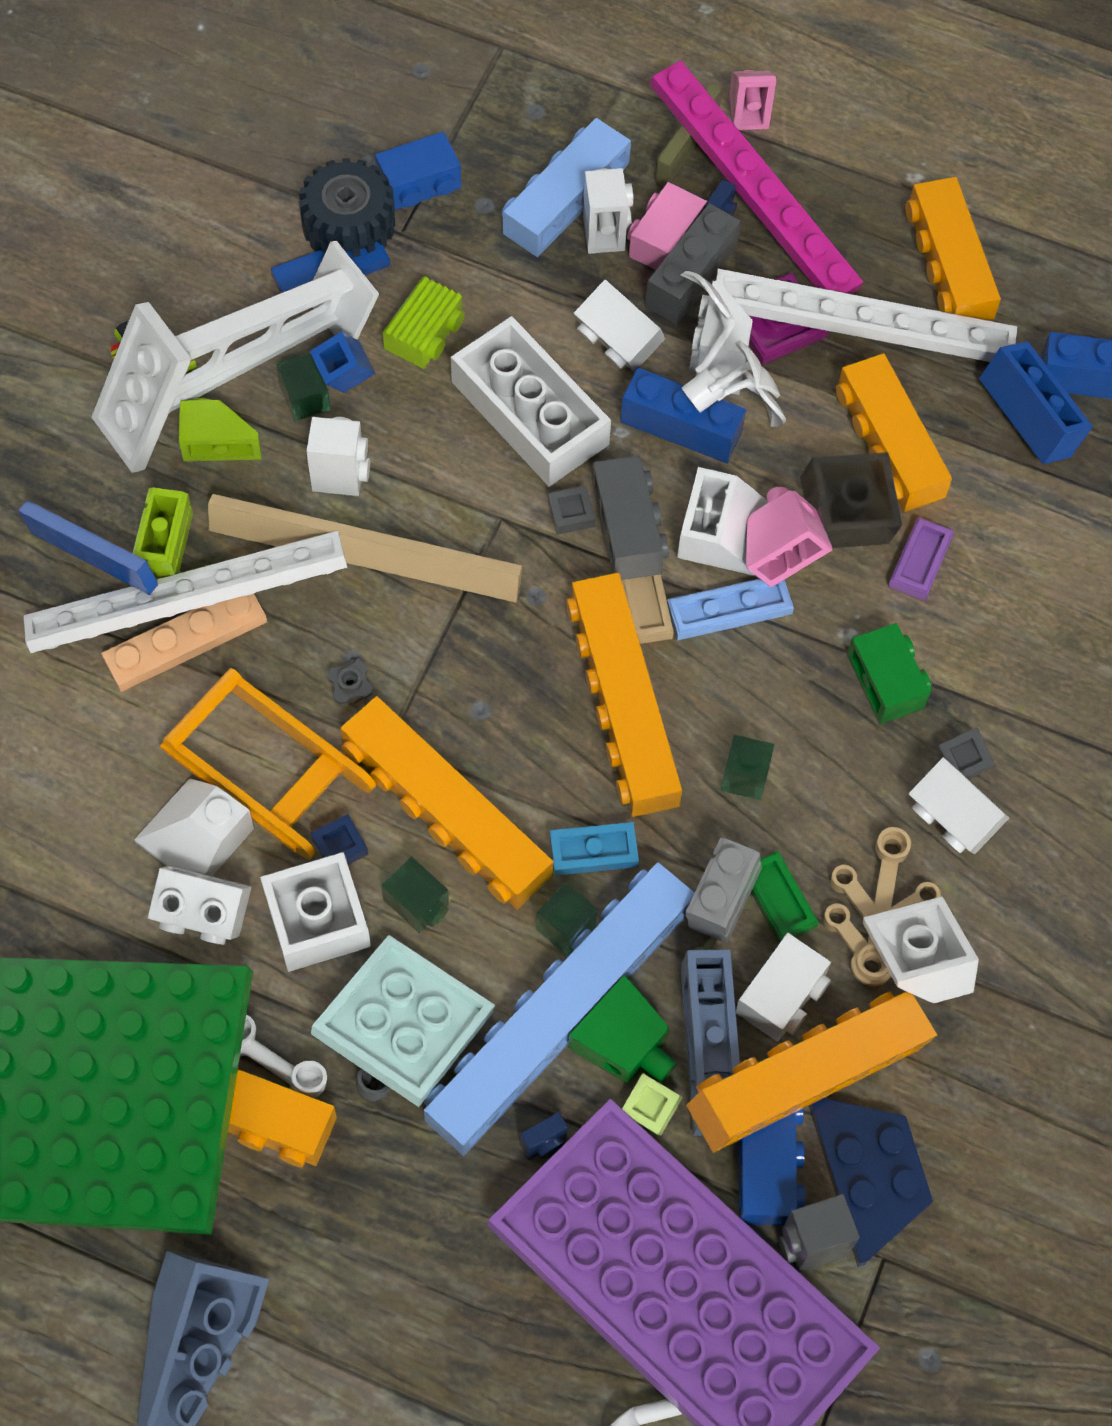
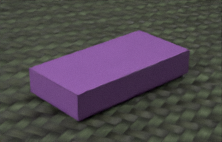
M918 517L888 587L926 601L955 531Z

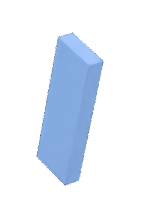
M755 579L667 599L671 623L677 641L792 615L794 610L785 580L770 587L761 579Z

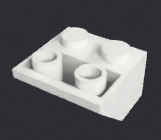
M713 281V287L720 294L736 323L707 368L710 371L716 367L724 377L746 363L745 356L735 343L741 340L745 345L749 346L753 321L724 285L719 281ZM702 295L699 321L698 326L695 328L692 344L693 351L689 367L691 372H696L695 368L703 362L724 329L718 308L711 296ZM743 374L738 376L728 384L731 386L738 382H741L743 379ZM738 390V391H736V392H734V393H731V394L739 395V394H740V390Z
M698 467L680 535L677 558L755 576L746 567L747 519L750 514L768 504L767 500L736 475Z

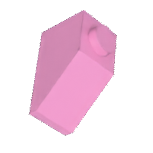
M769 70L732 72L729 100L732 123L738 130L769 129L776 87V76Z

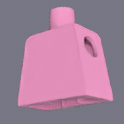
M785 487L771 489L767 493L768 504L750 514L747 519L746 567L770 587H773L832 551V545L817 510L796 491L788 490Z

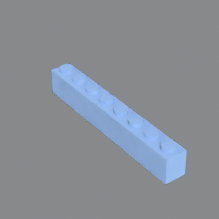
M659 862L649 872L643 869L633 878L628 886L630 892L621 902L614 899L608 904L600 915V919L603 921L593 931L586 929L577 937L571 947L574 951L564 962L557 959L543 975L545 982L535 993L532 990L525 992L513 1008L516 1013L506 1023L499 1021L489 1030L484 1038L486 1042L484 1047L476 1055L472 1052L468 1053L458 1063L454 1070L457 1075L446 1087L439 1084L424 1101V1104L427 1106L424 1109L425 1122L462 1156L467 1154L568 1045L569 1034L624 975L629 979L686 918V910L695 892Z

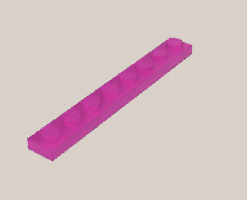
M680 60L652 76L650 86L725 178L730 183L736 185L735 190L811 283L816 288L853 294L858 291L863 284V280L685 64Z

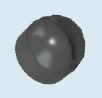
M360 1069L357 1075L356 1088L361 1098L372 1102L384 1099L391 1088L379 1081L376 1091L370 1090L373 1076Z

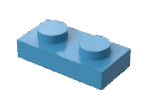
M634 822L550 830L554 876L636 868L639 865Z

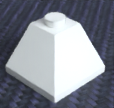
M189 778L134 841L167 867L172 866L213 876L254 830L249 809L218 786Z
M943 897L863 917V925L898 988L932 1003L974 992L979 959Z

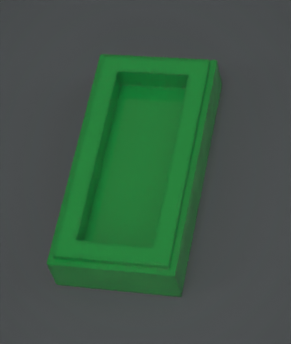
M779 851L760 860L762 869L751 894L778 943L780 944L787 933L796 938L817 928L819 922Z

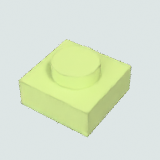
M642 1073L622 1110L636 1122L654 1133L662 1135L683 1097Z

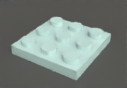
M388 935L312 1025L311 1035L419 1107L493 1014L495 1005Z

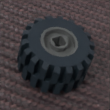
M342 158L340 163H335L334 160L326 162L327 167L322 168L318 166L313 170V176L307 175L303 181L304 187L300 188L299 206L304 237L306 241H310V246L315 252L321 250L326 253L332 241H337L344 251H352L353 257L361 256L360 249L366 248L368 254L375 251L376 241L383 245L384 248L387 246V239H392L395 227L394 194L392 186H389V179L385 174L380 175L378 167L374 165L367 167L366 161L358 159L356 163L350 162V158Z

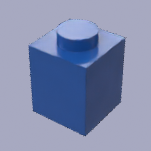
M342 331L309 351L325 384L342 393L347 392L376 374L360 341Z

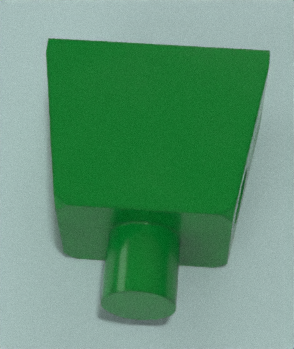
M624 975L569 1034L568 1048L624 1083L631 1082L643 1068L661 1084L677 1066V1063L660 1049L668 1039L670 1030L668 1025Z

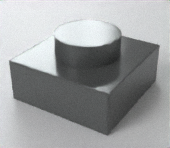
M587 486L548 493V505L557 535L595 527L596 518Z
M977 727L939 745L944 758L967 779L996 767Z

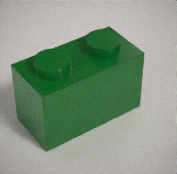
M897 623L852 638L847 657L879 725L925 708L932 691L931 681L927 672L924 669H919L914 659L915 650L913 643L908 635L902 634Z

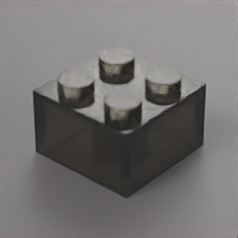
M888 452L811 458L800 476L803 496L817 510L832 548L889 544L902 527V521Z

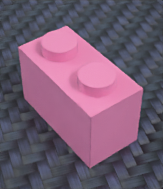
M667 182L660 194L654 193L643 218L641 220L636 219L631 225L627 235V239L630 240L629 257L657 270L702 213L707 201Z

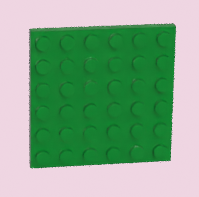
M1 958L0 1222L212 1235L253 971L248 966Z

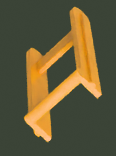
M232 668L216 682L164 737L163 743L159 747L202 782L218 786L249 809L251 819L293 852L298 853L307 860L312 859L316 854V850L291 827L337 776L341 774L367 793H371L376 787L375 781L363 768L244 680ZM230 692H233L319 757L271 811L263 807L182 744Z

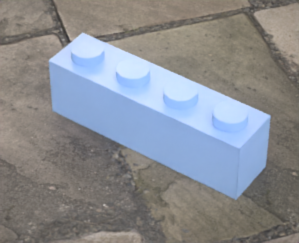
M595 118L586 128H580L572 142L563 151L559 150L554 154L549 166L540 175H533L528 181L525 190L517 198L512 197L505 204L502 210L503 234L538 257L582 213L585 171H595L601 168H623L624 170L630 162L631 140L598 118Z

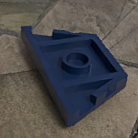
M823 1098L809 1105V1109L836 1196L844 1194L860 1237L852 1249L857 1267L864 1266L912 1220L916 1219L933 1202L906 1116Z

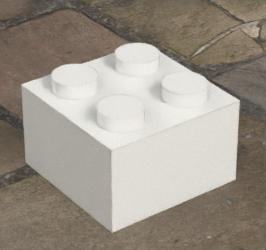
M344 852L260 877L288 972L371 947L367 924Z

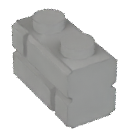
M720 837L713 852L714 858L710 859L686 910V917L689 928L728 943L762 866L759 852Z

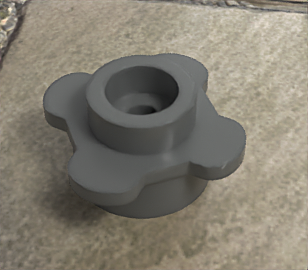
M356 661L349 667H333L329 670L327 676L328 680L334 685L333 699L337 703H357L371 696L373 686L367 682V666L363 662ZM348 680H353L354 684L347 685L346 682Z

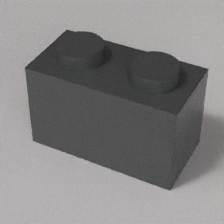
M844 1194L792 1210L782 1229L783 1236L779 1237L778 1241L784 1259L788 1263L793 1262L795 1269L801 1273L848 1257L860 1237Z

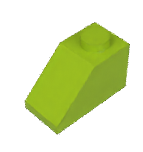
M207 398L180 401L179 445L183 461L262 460L258 432L222 401Z

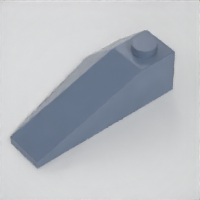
M166 1251L152 1298L137 1426H196L208 1406L206 1399L208 1393L219 1375L225 1377L233 1364L229 1358L242 1336L248 1338L257 1323L269 1282L268 1278L202 1258Z

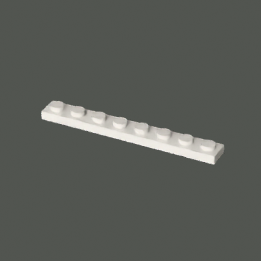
M718 269L715 281H719L724 285L749 316L991 362L1000 347L1016 344L1017 326L723 269Z
M334 531L157 579L158 586L150 595L131 586L23 615L26 644L30 653L53 649L59 645L85 638H93L107 632L134 627L144 622L171 617L181 612L203 606H212L218 602L252 595L266 589L289 585L299 580L322 574H330L336 570L347 568L339 533Z

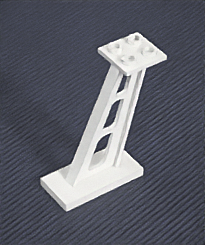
M332 241L327 248L313 281L177 336L173 335L149 302L135 304L91 418L132 473L145 470L168 414L180 407V401L198 398L327 328L334 335L342 331L358 339L379 293L337 241ZM313 308V310L283 325L289 317ZM270 326L263 336L225 355L228 347L234 341ZM214 350L211 359L205 365L185 375L192 359Z

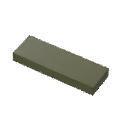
M710 84L705 90L720 107L722 88ZM682 124L657 159L655 180L656 184L665 187L667 182L671 183L698 144Z

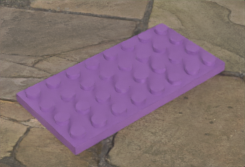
M612 1099L596 1112L487 1223V1226L695 1426H813L880 1349L872 1339Z

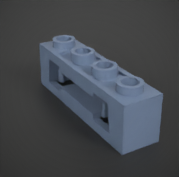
M730 949L687 950L680 966L690 1101L699 1093L696 1089L698 1084L716 1074H720L722 1079L734 1075L732 1069L740 1064ZM692 1117L693 1136H703Z

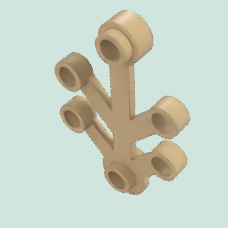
M897 827L884 829L880 833L875 845V851L878 858L881 859L874 902L857 881V873L851 866H837L830 878L831 887L838 893H845L862 918L923 902L924 900L920 897V892L922 891L930 892L934 899L941 897V892L935 884L923 882L918 885L915 893L892 906L898 864L906 859L911 848L909 835ZM893 844L898 848L899 853L890 854L885 850L884 846ZM846 874L851 879V882L849 884H841L836 876ZM837 903L830 905L825 911L823 923L829 931L838 932L854 954L851 960V970L854 977L860 983L871 987L886 983L891 978V975L870 936H868V941L866 942L850 922V912L846 906ZM831 913H839L843 916L844 922L834 923L829 915ZM867 961L876 962L879 966V971H868L864 963Z

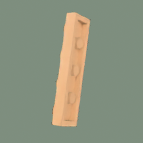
M254 594L240 596L218 602L212 606L193 609L102 652L101 655L120 692H123L267 623V618Z

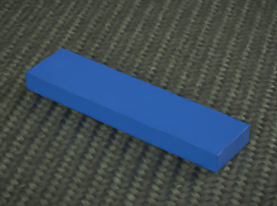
M26 501L18 510L32 535L148 595L158 586L157 580L147 561L31 501Z

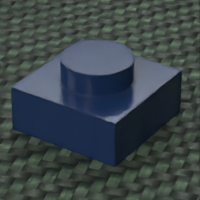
M723 179L704 205V209L710 203L733 216L737 208V203L734 202L736 185Z
M348 814L310 833L311 839L322 858L344 852L347 864L349 865L368 855V848Z
M557 1112L521 1133L520 1146L528 1160L537 1155L544 1159L556 1153L564 1145L563 1140L567 1138L568 1126L560 1113Z

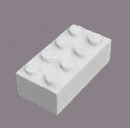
M512 316L451 356L452 383L548 487L609 445L610 418Z

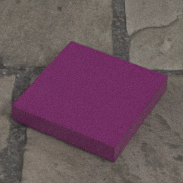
M793 273L775 279L799 284ZM749 316L753 321L749 346L761 365L828 337L829 333L827 330Z

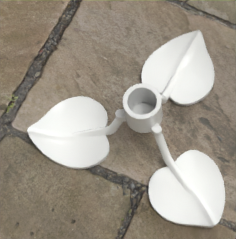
M685 271L681 276L696 282L709 293L718 308L724 329L703 362L695 368L698 375L681 387L701 413L715 401H720L731 393L748 388L758 394L763 400L769 414L770 427L783 425L786 422L785 415L768 391L776 398L781 396L771 375L761 366L752 350L741 340L735 344L748 362L724 377L716 367L708 371V366L736 323L713 285L697 273ZM742 374L747 378L731 386L728 384Z

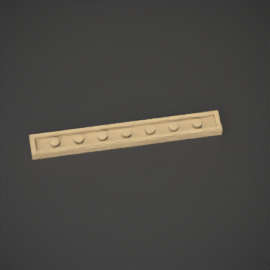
M212 494L208 502L209 531L279 547L338 531L346 563L515 603L520 593L521 565Z

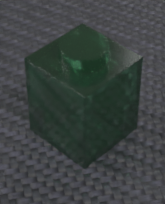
M310 353L302 356H291L285 361L276 364L279 386L294 422L331 410L327 385Z
M734 734L721 791L761 800L775 744Z
M412 856L381 885L383 900L418 933L427 925L433 927L438 924L448 912V889Z
M564 882L537 912L536 930L569 956L574 951L571 947L577 937L584 930L589 929L592 931L595 928L598 909Z

